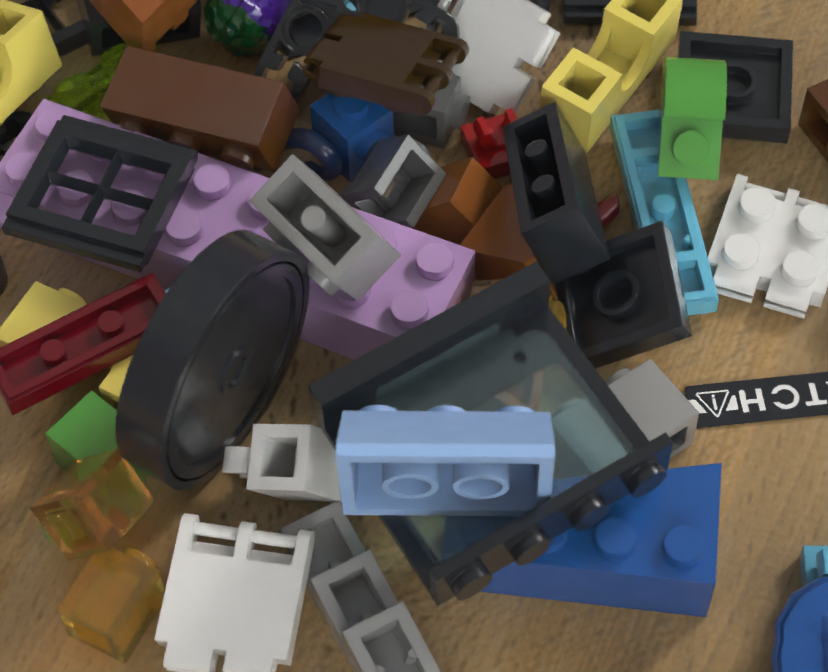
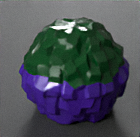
M207 0L204 5V25L211 38L217 43H221L227 52L234 54L237 58L244 55L247 57L250 55L255 56L257 53L265 51L290 0Z

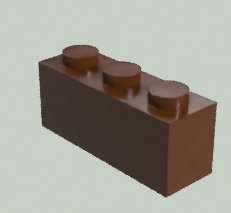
M126 46L100 105V108L111 122L120 125L122 129L132 132L137 131L171 144L194 149L199 154L217 157L222 162L248 171H252L253 167L273 172L276 171L300 112L284 82L131 46Z

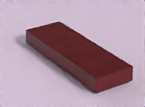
M153 272L0 347V395L12 416L134 354L145 328L166 295Z

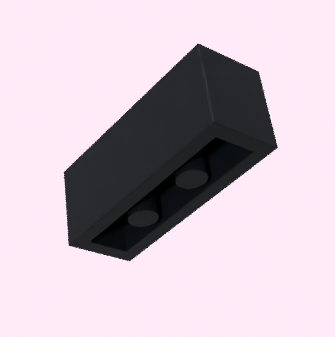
M556 102L503 126L521 234L553 284L574 275L586 273L594 266L610 260L586 153Z

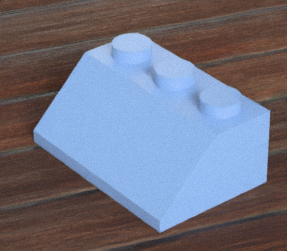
M370 405L359 411H342L336 440L335 457L343 515L522 516L551 499L555 464V442L551 412H534L532 409L524 406H506L498 409L496 412L465 411L460 407L452 405L436 406L428 411H397L386 405Z

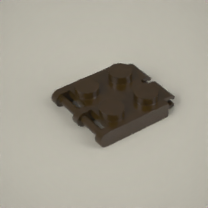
M363 12L358 17L341 14L325 32L324 38L317 42L303 60L305 64H308L303 70V74L308 78L318 80V88L328 90L333 95L354 97L380 104L386 109L397 113L408 112L425 116L430 113L435 105L434 94L436 91L446 88L453 77L451 69L454 64L462 63L469 54V46L463 39L375 15Z

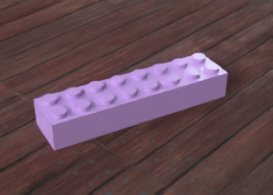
M43 99L0 161V228H2L7 218V210L57 120H61L63 115L153 139L157 138L137 131L132 132L122 129L120 125ZM69 150L57 173L99 184L111 161ZM198 153L194 173L148 265L144 266L141 273L73 253L69 254L136 279H140L153 272L162 288L167 290L200 252L229 232L243 229L250 230L273 241L263 230L270 221L249 202L269 178ZM122 164L110 188L153 199L164 175ZM50 185L38 209L80 220L93 196ZM104 199L91 224L135 235L146 211ZM353 208L401 256L359 301L340 288L331 296L309 276V300L300 340L354 360L471 297L475 292V250ZM298 249L294 251L303 258V260L306 263V266H308L311 263V261L301 251H299Z

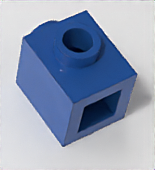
M330 92L310 105L312 130L324 135L336 147L343 161L340 174L350 183L353 182L376 144L380 141L394 138L393 111L386 109L383 105L354 97H339Z

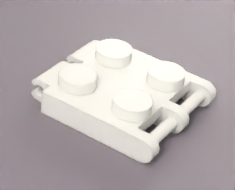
M440 0L437 7L447 12L452 0ZM458 0L450 15L459 26L460 39H463L469 46V54L460 64H454L451 69L452 73L460 76V94L470 96V102L487 113L497 114L501 107L504 110L512 108L517 114L535 81L533 76L521 70L524 63L527 62L541 69L561 34L546 24L551 13L529 0ZM437 18L433 25L427 24L425 29L436 32L439 25H444L445 22Z
M737 174L708 255L717 294L752 303L755 291L758 289L767 292L763 307L805 319L809 305L821 308L828 286V205L799 197L800 191L788 188L786 194L747 183L748 176Z
M184 513L179 525L154 639L160 646L166 647L163 667L168 671L215 672L219 655L225 656L223 672H276L278 664L291 666L314 549V531L300 529L297 536L257 530L256 523L242 521L239 527L200 522L198 515ZM197 536L235 540L236 543L235 547L197 542ZM256 543L294 549V554L254 550V546Z

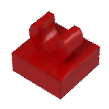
M512 108L506 109L504 114L484 119L483 116L476 118L473 123L462 125L460 129V141L468 158L473 157L494 179L511 175L502 127L518 119Z

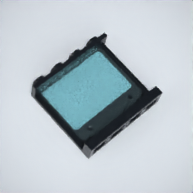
M537 262L526 266L308 385L312 416L335 451L342 411H359L370 405H386L397 411H428L436 406L452 405L460 407L465 411L496 412L498 409L506 406H524L532 409L534 412H551L555 442V464L551 499L522 516L378 515L437 606L455 596L458 600H465L476 595L491 582L492 574L514 561L519 566L534 561L548 550L552 544V539L572 527L576 531L590 528L608 513L611 504L630 493L634 498L644 496L659 486L667 476L673 441L666 432L651 441L647 439L549 308L551 280Z

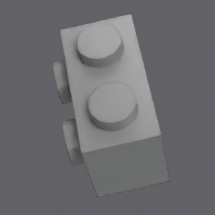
M294 154L282 164L249 200L270 221L263 228L265 233L277 244L293 252L296 249L301 251L311 261L307 266V274L331 296L340 288L359 301L401 256L385 238L319 175Z

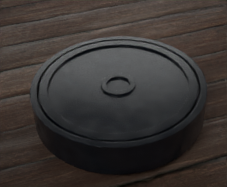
M236 230L221 236L208 245L179 275L145 328L122 385L117 407L115 433L118 451L127 464L179 491L190 490L203 484L223 468L225 447L241 446L253 430V424H257L264 415L284 379L298 345L306 317L310 288L309 275L307 274L308 268L300 255L250 230Z

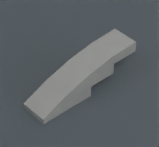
M339 501L331 503L280 528V533L296 536L300 529L314 531L315 543L306 587L354 672H441L404 602L398 603L370 549L365 551L348 517L343 515V509ZM286 548L289 555L294 554V549Z

